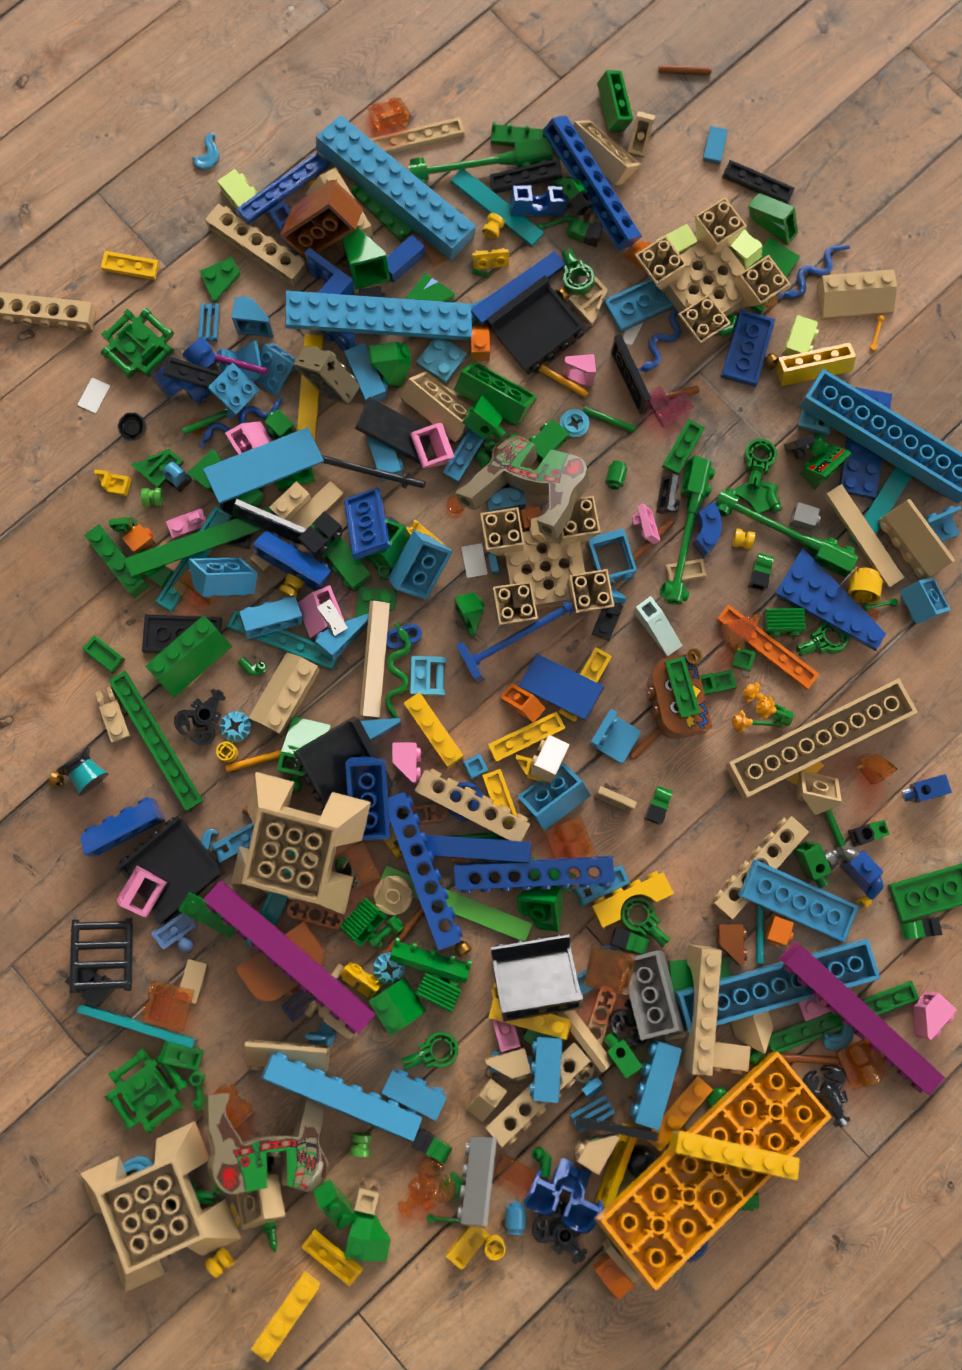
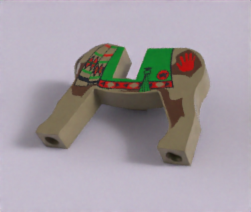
M521 436L510 437L494 446L490 463L479 471L467 485L459 488L456 491L459 505L477 510L507 483L538 496L547 495L549 496V509L538 518L537 523L540 533L557 539L572 517L576 501L585 493L589 486L586 463L576 455L550 449L539 467L534 471L530 467L537 458L535 445Z
M229 1093L203 1095L204 1130L210 1146L208 1175L215 1188L229 1194L266 1189L267 1155L279 1156L280 1151L282 1185L304 1192H311L323 1184L328 1174V1161L319 1145V1135L324 1117L323 1105L301 1096L292 1136H264L242 1142L226 1116Z

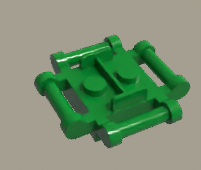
M148 308L143 309L138 318L129 309H126L123 312L124 315L107 331L104 330L101 333L102 337L110 343L109 346L102 349L101 355L111 360L123 371V375L127 378H131L137 371L149 377L152 371L168 355L171 356L174 353V350L166 344L173 337L174 331L166 328L152 315ZM147 320L162 333L160 338L144 324ZM120 328H122V329L117 333V336H118V337H117L116 339H114L112 336H113ZM117 351L131 364V366H127L122 360H120L114 354V352Z
M143 1048L137 1052L135 1057L108 1074L117 1088L104 1097L107 1102H111L125 1123L124 1127L127 1131L141 1121L146 1132L151 1134L155 1131V1127L175 1112H180L184 1109L176 1094L188 1084L185 1080L182 1081L172 1065L159 1062L160 1055L152 1060ZM143 1061L146 1066L124 1082L121 1076ZM158 1064L162 1065V1067L165 1069L173 1083L176 1085L174 1088L168 1081V1079L166 1078ZM119 1093H122V1097L132 1112H135L137 1115L133 1119L118 1099L117 1095ZM170 1100L172 1105L150 1121L148 1115Z

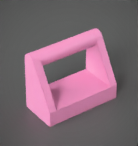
M594 354L567 356L564 361L562 376L584 387H592L596 374Z
M442 423L410 433L423 469L446 465L454 458ZM429 435L437 459L427 460L419 439L420 436Z
M136 866L120 893L117 902L121 907L147 918L167 882ZM146 877L158 884L142 910L131 904V901Z

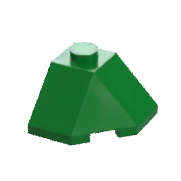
M398 342L368 346L370 365L374 370L378 369L384 376L382 378L384 383L388 386L401 388L412 363L409 346Z
M475 592L454 597V607L471 639L476 636L483 615V607L485 606L481 596L477 597Z
M552 885L550 889H540L537 886L517 895L518 911L522 916H528L535 922L534 925L539 930L559 932L563 906L562 890L559 886Z
M354 1211L357 1218L352 1221L344 1257L360 1261H386L391 1238L382 1227L376 1214L372 1215Z

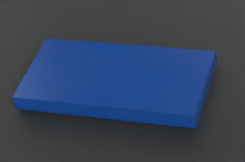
M740 309L722 370V378L753 387L757 386L775 319Z
M379 487L344 499L353 558L357 560L390 548Z
M536 654L519 684V687L585 721L604 689L603 685L539 654Z

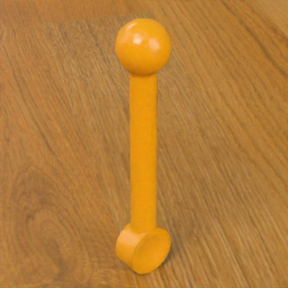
M879 315L877 318L878 325L873 343L869 346L871 351L877 349L876 342L881 324L885 319L883 315Z

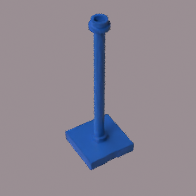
M564 601V606L477 655H472L463 641L457 644L456 647L474 679L478 683L485 680L478 667L481 664L480 661L566 613L571 615L574 608L570 601Z

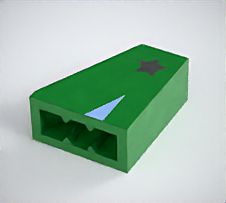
M760 193L751 200L748 205L750 218L781 242L788 245L798 234L795 207Z
M425 273L405 299L454 303L455 293Z

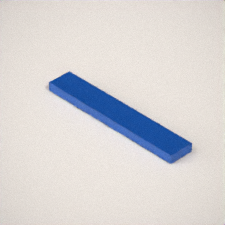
M316 152L236 209V214L249 225L328 169L329 163Z
M553 251L471 308V314L482 326L487 322V318L544 275L549 279L562 270L566 264Z
M425 835L428 843H425L426 850H431L434 856L531 862L532 842ZM415 846V854H422L420 846Z

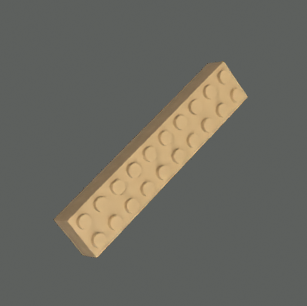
M898 678L727 763L725 767L741 798L745 799L918 713Z

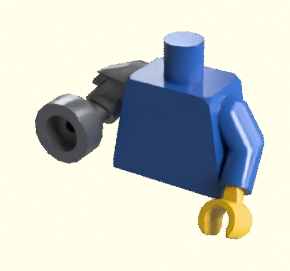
M850 845L837 847V850H824L831 870L839 864V858L845 859L839 866L866 893V895L856 901V905L862 902L864 904L862 910L868 908L872 904V900L884 888L881 878L883 870L865 851H860Z

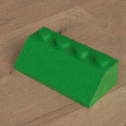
M473 361L461 371L454 387V391L458 392L461 397L468 398L474 402L483 395L509 424L516 426L524 420L537 398V395L476 361Z
M203 615L146 664L145 667L175 698L230 650L232 645Z

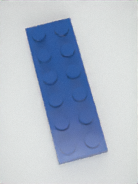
M856 387L859 391L890 409L892 394ZM847 437L845 449L849 450L851 455L842 464L839 485L842 484L849 495L875 499L877 497L882 457Z

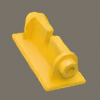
M508 249L491 250V252H488V250H476L475 253H472L473 268L487 269L509 266Z
M351 961L340 974L343 977L342 980L352 987L357 982L360 983L357 990L367 998H373L382 985L375 976L369 975L362 970L361 966Z

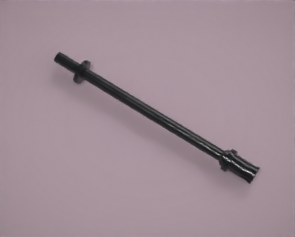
M321 455L324 464L402 483V488L404 489L408 485L425 488L426 482L410 478L409 472H405L402 476Z

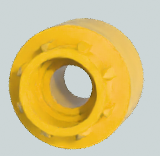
M859 568L850 576L847 593L856 602H878L881 597L883 579L879 576V572L874 569Z

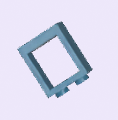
M624 528L597 535L586 542L594 571L601 570L595 548L620 542L628 570L609 575L610 585L614 584L616 580H630L637 572Z

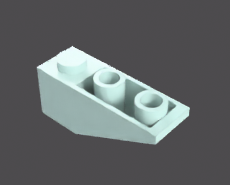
M651 596L635 607L633 613L666 657L683 646L663 611Z

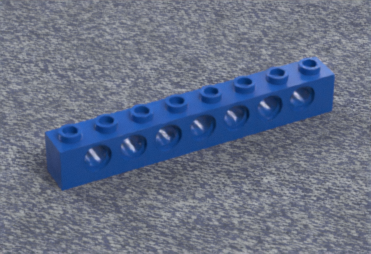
M568 117L552 118L543 129L544 134L571 177L583 183L595 204L591 209L617 250L632 247L642 237L638 228Z
M405 792L389 797V819L437 948L441 950L461 942L459 937H462L463 934L460 926H455L453 918L456 916L452 906H447L446 899H449L445 887L441 888L438 882L442 879L438 869L434 870L431 862L435 860L431 850H426L425 843H428L425 833L424 831L420 833L417 826L421 824L417 813L413 814L411 807L414 806L411 796H406ZM400 809L408 811V817L404 820L397 817V812ZM407 827H412L415 830L414 837L406 838L404 830ZM417 845L422 848V854L419 857L411 855V848ZM421 864H426L429 867V873L425 876L420 875L417 871ZM427 883L435 884L436 891L434 894H427L424 887ZM436 901L443 904V910L440 913L432 911L431 906ZM443 920L450 923V929L446 932L440 931L438 927L439 923Z
M614 856L531 860V862L459 863L454 866L455 889L461 890V893H471L473 889H481V892H490L492 888H500V891H510L512 887H520V890H530L532 886H539L540 889H550L552 885H559V888H570L573 884H579V887H591V884L599 883V886H611V883L615 882ZM596 867L600 874L597 877L591 876L589 874L590 868ZM576 868L580 876L577 878L571 877L569 870ZM556 869L560 877L557 879L552 878L549 875V871ZM530 871H538L540 878L537 880L532 879ZM510 872H518L520 879L517 881L511 879ZM472 873L479 874L481 878L480 882H474L472 880ZM491 873H498L500 875V881H493L491 879Z

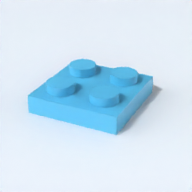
M433 338L416 361V365L447 384L466 359L467 353L446 339Z

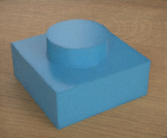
M596 1077L595 1079H589L584 1084L585 1087L582 1090L590 1100L604 1089L605 1086Z

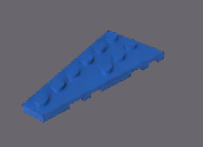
M802 548L777 589L775 596L797 608H804V612L876 651L886 633L816 560Z

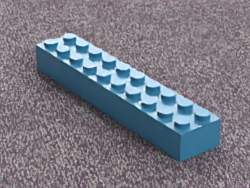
M339 115L316 136V150L410 226L418 235L450 261L474 239L476 225L342 115Z
M822 369L800 403L799 407L955 503L958 504L962 501L961 452L825 369Z
M859 939L810 953L847 988L881 979L869 939ZM782 961L721 978L719 982L716 1026L815 998L811 994L813 990L809 986L804 988L797 981L798 976L795 973L790 975L782 968L784 965ZM694 986L675 992L685 1032L688 1033L691 1031L693 1021Z

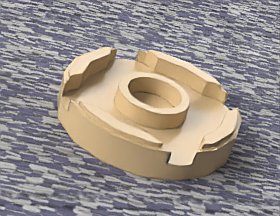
M387 876L377 884L373 896L376 906L383 913L393 916L406 912L413 900V890L409 882L402 877Z

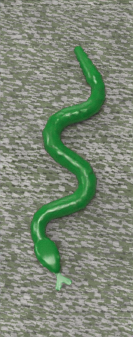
M397 622V625L394 624V626L398 628V635L405 643V647L390 654L386 662L389 672L402 682L400 687L391 690L385 697V705L393 718H398L393 705H391V700L393 697L407 691L409 686L408 676L394 666V661L407 655L411 649L409 635L400 628V622Z

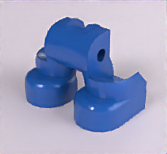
M202 337L190 345L183 352L182 357L186 362L207 368L215 362L216 354L213 352L210 344ZM164 366L153 376L156 386L171 400L172 396L180 388L185 390L197 406L202 402L205 403L206 398L212 394L209 389L162 376Z
M561 1158L555 1168L551 1182L548 1183L539 1179L541 1175L539 1170L533 1177L531 1186L527 1190L523 1202L524 1205L538 1214L551 1215L556 1209L559 1194L561 1191L570 1194V1200L565 1207L561 1222L573 1231L579 1233L591 1232L598 1224L594 1218L601 1213L603 1208L602 1200L596 1204L583 1200L592 1171L585 1169L583 1166L580 1169L571 1166V1160L568 1161Z

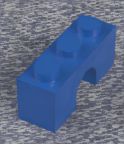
M513 186L509 199L511 215L564 216L568 204V196L563 193L562 187L548 186L545 194L534 196L532 195L531 186Z

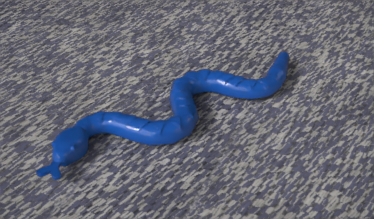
M834 245L827 248L824 252L826 268L822 270L813 266H803L797 273L799 291L790 290L784 294L778 293L777 299L780 297L794 299L803 295L806 292L804 274L811 273L820 277L829 275L833 270L831 252L850 249V246Z
M676 309L669 316L674 334H656L651 337L648 347L655 361L646 362L640 368H637L638 371L648 372L660 364L661 355L656 347L657 341L675 342L680 338L681 328L675 319L679 312Z
M278 398L268 413L254 406L244 407L239 413L238 425L246 423V415L248 413H253L262 419H266L269 413L275 412L279 408L282 398ZM222 423L212 424L205 430L202 436L203 442L199 446L205 448V442L213 437L215 429L226 433L231 428Z

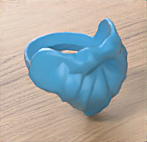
M323 1022L316 1032L306 1033L305 1039H309L311 1044L321 1043L330 1047L335 1039V1030Z

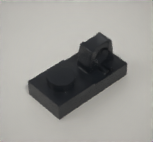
M814 435L786 443L784 446L786 450H793L795 458L798 459L806 456L805 449L811 448L810 444L816 441Z
M670 474L662 477L656 513H676L679 511L680 501L675 499L678 489V475Z
M614 603L612 608L601 609L592 635L609 641L623 606Z

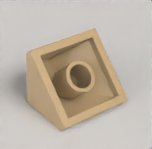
M801 770L795 800L806 802L815 815L834 808L842 802L839 779Z

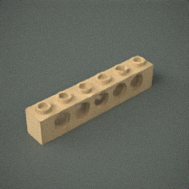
M217 204L205 219L209 230L291 286L295 287L306 274V262L302 257L293 255L286 246H280L274 238L262 234L258 227L248 225L240 217L233 214L230 208Z
M0 292V307L3 306L0 309V320L3 322H19L24 325L38 324L42 327L56 326L60 329L74 328L78 331L93 330L96 309L92 302Z
M432 768L430 771H424L414 790L415 792L510 841L523 840L531 824L527 822L529 818L519 813L517 816L511 814L510 808L502 804L500 807L492 804L494 800L483 795L482 798L476 796L475 790L467 786L465 789L457 786L459 782L450 777L445 780L440 777L442 773ZM437 782H441L444 785V790L441 793H437L434 790V785ZM454 791L461 793V800L459 802H454L451 799V794ZM471 800H476L479 803L478 810L471 811L468 804ZM488 809L496 811L497 815L494 820L487 819L486 811ZM511 818L514 821L512 829H506L503 826L504 819Z
M792 816L783 817L776 824L778 828L774 833L771 831L763 839L765 843L762 847L757 846L751 853L753 857L749 861L745 860L739 866L740 872L736 876L732 875L726 881L727 886L723 891L721 889L718 890L712 897L714 901L711 904L727 919L733 920L749 902L739 896L735 901H732L729 898V892L734 890L739 895L743 885L742 878L747 875L753 859L777 869L809 833ZM782 832L787 834L788 841L786 843L782 842L780 839V835ZM769 847L775 849L774 857L768 855L767 850Z
M575 1042L562 1053L560 1090L564 1086L568 1089L576 1081L574 1077L579 1072L583 1075L591 1067L588 1064L591 1059ZM566 1061H572L575 1064L574 1072L568 1073L564 1070V1063ZM530 1085L486 1127V1130L493 1137L497 1138L496 1141L501 1147L505 1144L509 1147L517 1139L515 1134L520 1129L524 1132L532 1124L530 1120L535 1115L539 1118L547 1110L545 1105L548 1102L533 1101L534 1096H530ZM522 1104L530 1106L531 1113L525 1116L520 1112ZM508 1118L515 1120V1129L509 1130L506 1127L505 1122Z

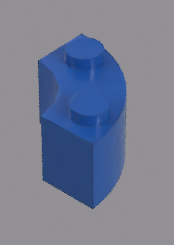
M714 502L701 510L695 518L699 527V534L692 545L703 558L716 545L722 529L721 515Z

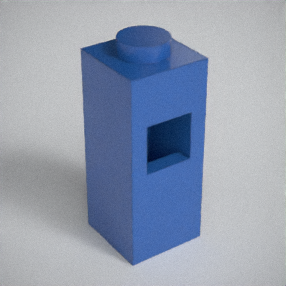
M411 235L387 256L390 280L393 283L425 256V245L419 238L416 239Z

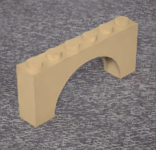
M688 944L687 965L690 967L693 976L694 1012L688 1040L684 1045L680 1046L682 1052L679 1066L691 1074L712 1076L722 950L709 946Z

